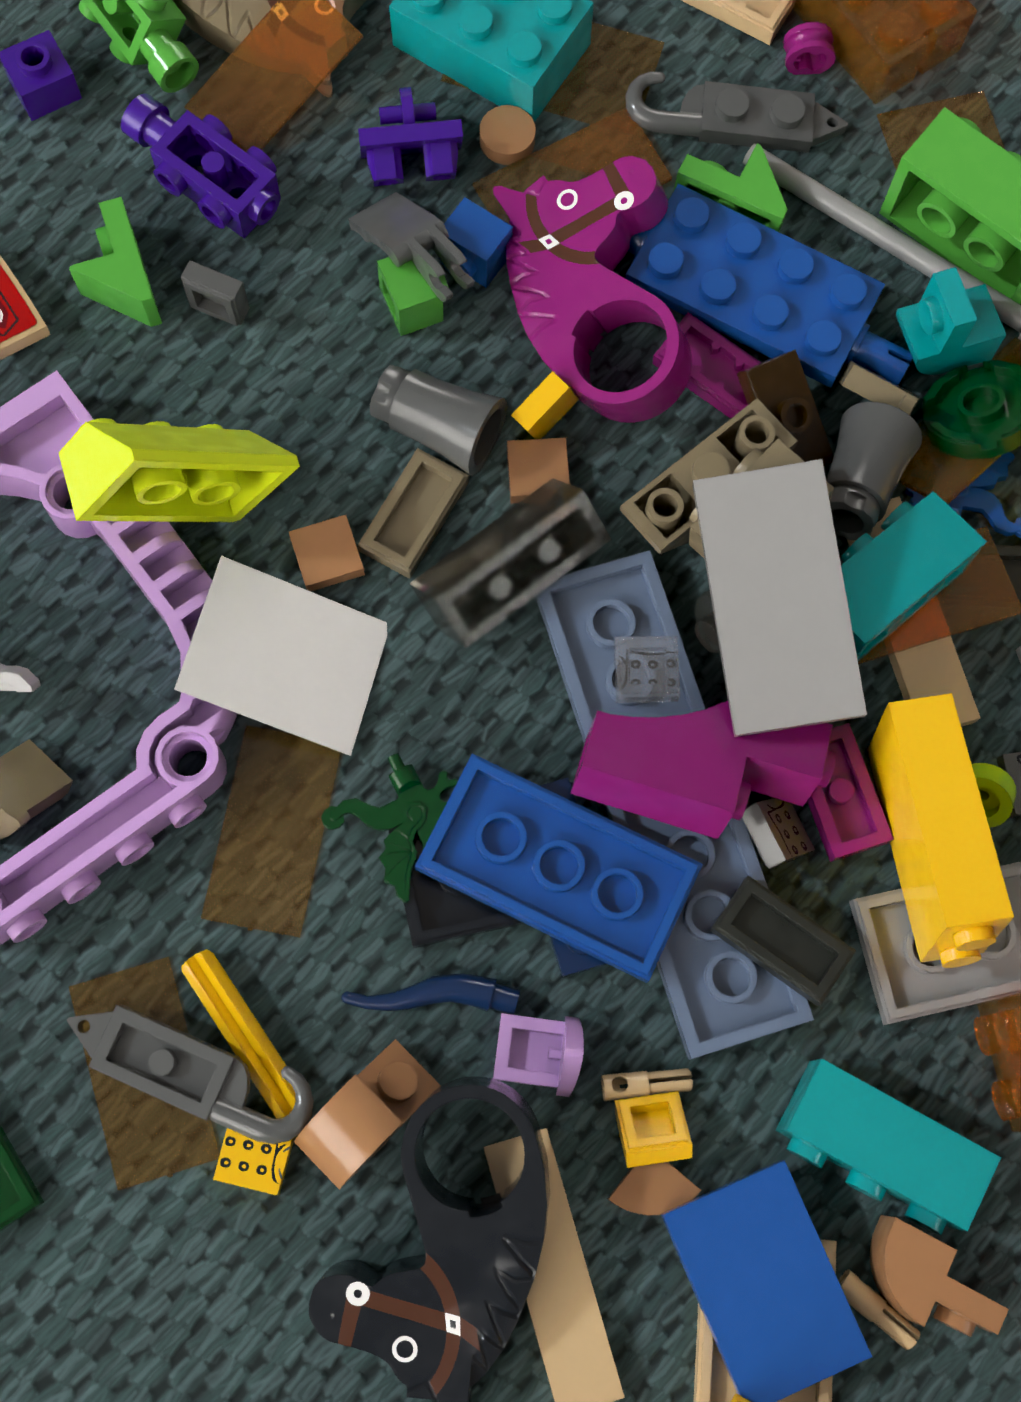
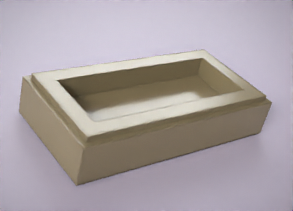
M417 448L358 543V551L411 579L468 485L469 475Z

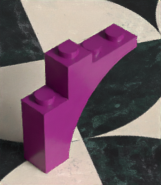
M728 701L708 709L666 717H631L597 710L585 739L570 794L718 839L731 818L741 820L751 791L803 807L817 786L826 788L832 777L837 757L835 751L828 749L833 725L822 723L734 737Z

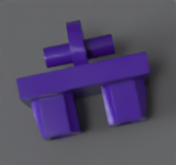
M411 87L399 88L400 105L379 107L380 125L402 123V125L358 129L361 158H367L368 169L374 187L404 183L401 155L423 153L426 181L455 179L458 149H461L463 141L461 119L415 123L417 121L437 120L435 102L413 104Z

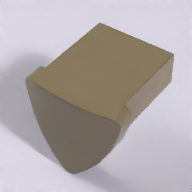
M849 360L838 380L843 387L872 402L892 405L909 416L920 400L915 394Z
M30 739L0 757V840L12 835L26 825L30 819L62 799L69 792L73 782Z

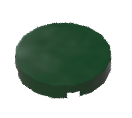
M1000 360L983 361L984 368H975L968 371L967 365L951 370L934 382L925 395L922 406L923 425L931 444L947 455L963 459L993 458L1021 446V365Z

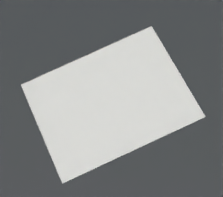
M221 556L174 690L351 756L387 639V622Z

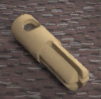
M688 1068L601 1075L603 1100L611 1101L675 1091H691L693 1087L692 1074ZM628 1084L627 1088H621L620 1085Z
M850 1269L846 1270L838 1281L849 1305L869 1322H874L905 1350L913 1348L920 1338V1331L890 1307L882 1296L861 1281Z

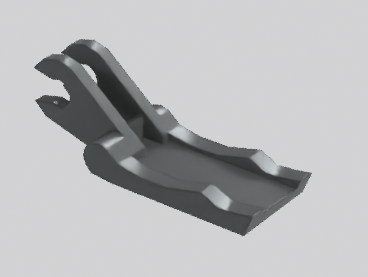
M395 192L348 218L351 230L359 233L366 242L374 243L380 247L397 267L411 260L441 301L446 302L453 298V292L439 280V277L446 273L441 265L427 252L431 248H433L452 277L463 289H468L474 285L475 280L460 267L461 264L467 262V259L448 239V231L443 222L401 194Z

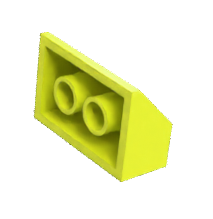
M99 418L81 425L74 436L58 452L76 521L235 522L241 520L300 467L297 455L250 430L223 429L218 424H207L196 428L171 426L168 422L155 421L144 425L119 424L109 418Z

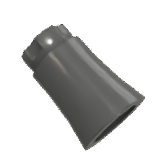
M389 365L378 380L376 390L371 397L369 409L371 416L389 424L391 430L417 441L442 455L469 475L474 476L483 468L501 435L507 415V400L502 397L454 385L417 369L410 371L398 366Z
M863 402L851 406L842 416L838 443L826 481L834 487L830 506L835 534L841 535L847 540H857L865 533L871 535L873 527L884 517L892 494L906 467L922 444L920 427L911 416L899 408L880 402Z

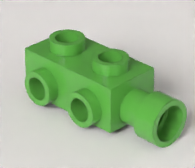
M173 0L80 1V12L90 21L100 24L112 39L109 45L111 53L126 64H148L149 73L163 91L167 93L177 92L189 85L196 77L199 70L198 61L183 42L176 41L187 18Z

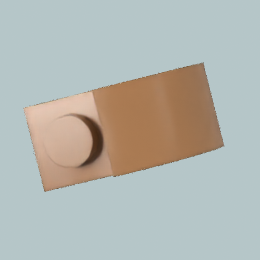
M395 1039L358 1075L355 1074L320 1109L299 1133L294 1143L340 1190L413 1116L427 1097L441 1087V1085Z
M881 1215L871 1240L870 1265L875 1284L882 1297L887 1301V1304L903 1318L925 1327L935 1304L937 1308L933 1318L968 1337H972L975 1327L998 1335L1009 1309L947 1276L958 1250L896 1217Z

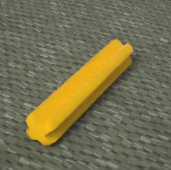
M208 949L196 953L181 966L182 973L235 1055L239 1056L247 1064L251 1080L276 1119L287 1116L293 1110L296 1099L292 1085L281 1076V1070L286 1064L214 953Z

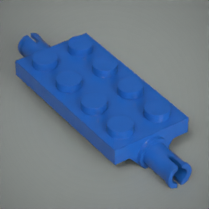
M679 183L668 200L667 212L659 224L648 231L637 233L631 237L628 252L635 256L625 279L655 295L667 307L683 315L690 313L713 330L770 358L796 349L804 374L830 388L842 366H847L849 360L899 385L909 363L913 359L909 350L868 331L871 325L867 324L866 321L885 286L884 283Z

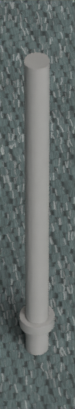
M755 143L746 153L743 160L744 165L747 164L756 146ZM763 149L777 185L919 272L931 278L933 273L956 267L965 289L985 284ZM986 284L1001 322L1021 333V305Z

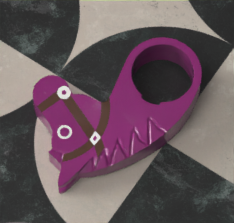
M626 156L615 160L594 174L574 182L562 180L548 181L543 175L524 192L503 186H495L493 194L510 218L509 224L513 226L512 238H510L506 245V262L517 312L528 338L544 363L571 388L579 401L613 421L624 423L641 422L654 418L670 408L683 393L691 374L692 354L689 342L672 312L663 301L613 272L627 254L631 237L637 233L654 228L667 212L668 198L652 166L645 159ZM632 322L652 323L666 331L667 348L664 359L655 374L645 383L623 392H608L592 386L589 373L591 356L588 353L589 350L594 352L597 345L603 339V336L600 335L601 333H609L621 325Z

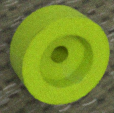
M974 763L972 767L989 828L999 826L1012 813L1017 794L1015 782L1006 771L998 766L988 763Z

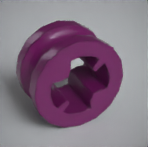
M806 22L793 27L785 34L783 47L786 52L785 66L788 72L793 75L821 74L834 64L836 55L832 46L834 37L831 27L820 22Z

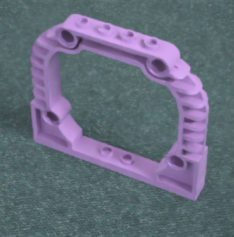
M56 370L0 407V495L18 496L42 502L57 528L65 535L74 538H89L96 534L100 536L169 627L180 651L182 668L212 579L169 522L76 521L73 509L64 508L66 502L70 499L58 452L74 436L81 425L94 419ZM181 692L179 702L159 715L144 730L136 749L135 771L0 865V945L10 938L14 943H18L31 937L47 923L44 914L63 900H66L68 904H73L84 899L101 884L98 875L118 861L122 866H126L143 857L154 846L151 838L171 823L175 828H180L201 815L207 807L204 800L223 784L227 774L226 759L219 745L229 735L238 713ZM202 751L207 754L206 764L199 773L192 776H183L177 773L178 763L186 753Z

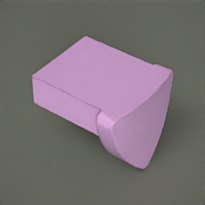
M501 1013L493 1079L557 1088V1096L570 1097L577 1083L584 1055V1037L580 1019L565 1016V1022Z

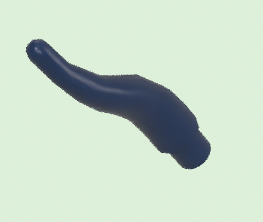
M460 973L432 976L392 993L366 996L346 991L341 995V1000L348 1005L381 1011L408 1010L430 1004L454 1002L473 1006L487 1012L490 1008L514 1015L520 990L497 984V979Z

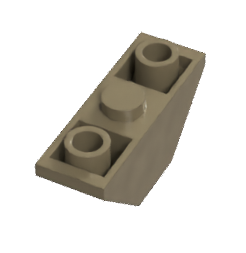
M757 398L620 506V511L659 554L665 553L689 543L690 526L693 524L689 517L696 508L692 486L693 480L733 474L739 463L752 450L758 448L764 453L777 439H780L791 450L798 441Z

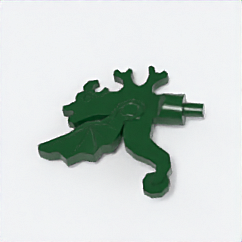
M399 753L388 757V761L394 771L389 775V779L399 799L380 808L367 804L357 798L343 800L337 807L330 806L325 809L321 819L323 826L328 830L339 829L345 823L344 815L347 814L358 817L367 827L380 832L394 829L384 839L386 849L379 856V860L385 867L384 883L395 887L396 896L405 904L409 902L411 873L418 855L413 844L416 833L424 849L447 802L440 799V795L446 789L455 787L458 780H449L447 778L448 772L443 770L439 773V779L435 788L428 790L423 787L413 765L405 766Z

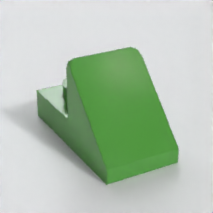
M759 143L756 144L740 177L728 172L722 165L716 162L703 161L689 154L686 155L678 170L674 190L679 183L780 232L788 209L764 150Z
M122 197L100 202L99 206L105 226L96 228L95 231L103 256L74 264L69 268L80 294L150 327L162 324Z

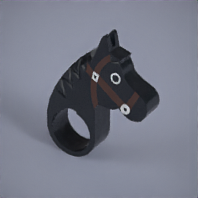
M479 1076L455 1079L436 1089L413 1114L403 1136L401 1147L402 1168L426 1254L398 1259L382 1271H377L366 1263L357 1260L338 1262L328 1268L317 1282L309 1301V1317L315 1329L323 1338L333 1343L369 1352L386 1361L397 1378L407 1386V1397L439 1400V1402H471L472 1386L493 1365L516 1326L536 1275L545 1238L550 1184L548 1157L537 1118L528 1102L515 1089L501 1081ZM460 1099L483 1100L502 1109L516 1124L524 1145V1166L516 1180L505 1189L502 1198L499 1192L492 1196L481 1198L482 1204H476L474 1198L464 1197L451 1192L433 1176L425 1160L423 1136L429 1117L438 1108Z

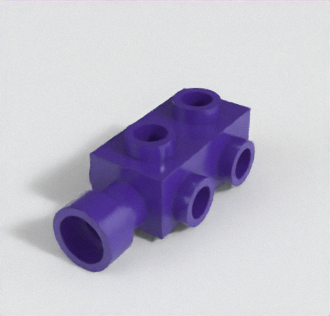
M147 93L140 94L131 101L123 114L121 130L142 147L152 146L149 150L155 166L154 176L168 192L177 197L183 193L198 205L200 212L210 223L220 229H224L227 226L244 239L257 225H264L273 217L279 206L281 196L275 174L277 172L276 166L265 152L255 146H251L246 152L232 142V134L225 124L211 114H207L201 120L187 110L175 121L169 117L168 108ZM198 165L202 166L203 173L201 174L193 167Z

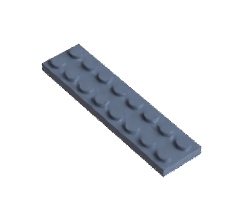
M650 550L534 584L536 600L584 743L597 710L631 717H666L705 709ZM625 652L674 654V656L656 657L627 655V682L624 690L619 692L624 684L625 668L618 658L622 659L625 663ZM633 661L640 663L638 670L631 668L630 664ZM649 662H656L658 667L655 670H650L648 668ZM673 662L674 669H665V663ZM620 680L619 685H618V686L616 687V689H615V685H616V684L618 683V681ZM638 680L640 687L632 688L631 681ZM651 680L657 682V687L654 689L648 687V682ZM666 681H673L675 683L674 688L667 689L665 687ZM604 804L610 820L703 864L657 963L688 1060L814 1020L805 997L709 931L747 876H750L768 889L743 819L741 818L739 821L731 818L720 837L715 839Z

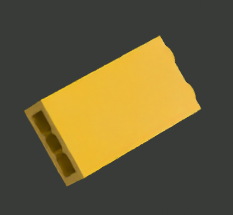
M949 693L889 702L867 750L880 805L894 838L890 845L920 963L941 960L942 967L944 968L970 965L982 959L981 953H984L990 945L997 941L996 938L1014 918L953 695Z

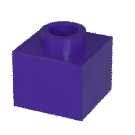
M49 30L0 51V61L5 73L31 121L82 99L74 74Z

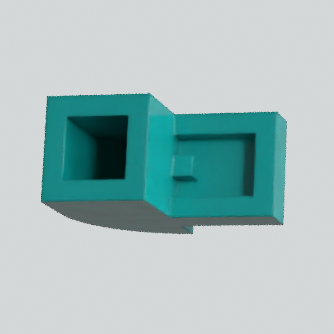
M956 267L933 273L919 303L898 308L896 311L897 321L915 366L920 373L927 375H938L964 365L971 366L983 361L992 360L1006 336L986 284L965 289Z

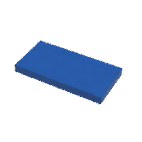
M471 754L415 865V870L648 983L703 864L479 756Z

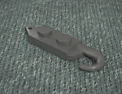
M647 72L639 75L630 83L625 95L626 109L631 119L643 129L655 133L698 137V142L751 147L754 143H759L762 148L809 153L812 146L844 134L848 126V122L815 102V93L705 81V84L696 85L687 92L682 101L680 112L652 109L643 102L642 93L645 88L665 81V74L663 72Z
M116 1005L112 1012L74 1016L67 1019L68 1024L92 1058L89 1064L90 1068L201 1119L211 1120L252 1140L273 1145L290 1141L303 1130L311 1118L314 1103L311 1086L300 1072L290 1066H285L281 1070V1076L292 1085L295 1091L296 1102L293 1110L287 1116L274 1119L246 1107L250 1093V1073L247 1064L239 1056L125 1005ZM85 1021H88L90 1023V1029L88 1032H85L83 1030V1024Z

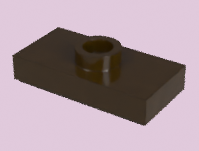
M796 349L737 373L748 405L758 398L798 441L792 449L795 454L804 462L822 459L823 466L832 463L834 455Z

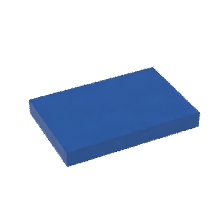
M785 1160L775 1162L661 1214L738 1395L751 1402H777L872 1357Z

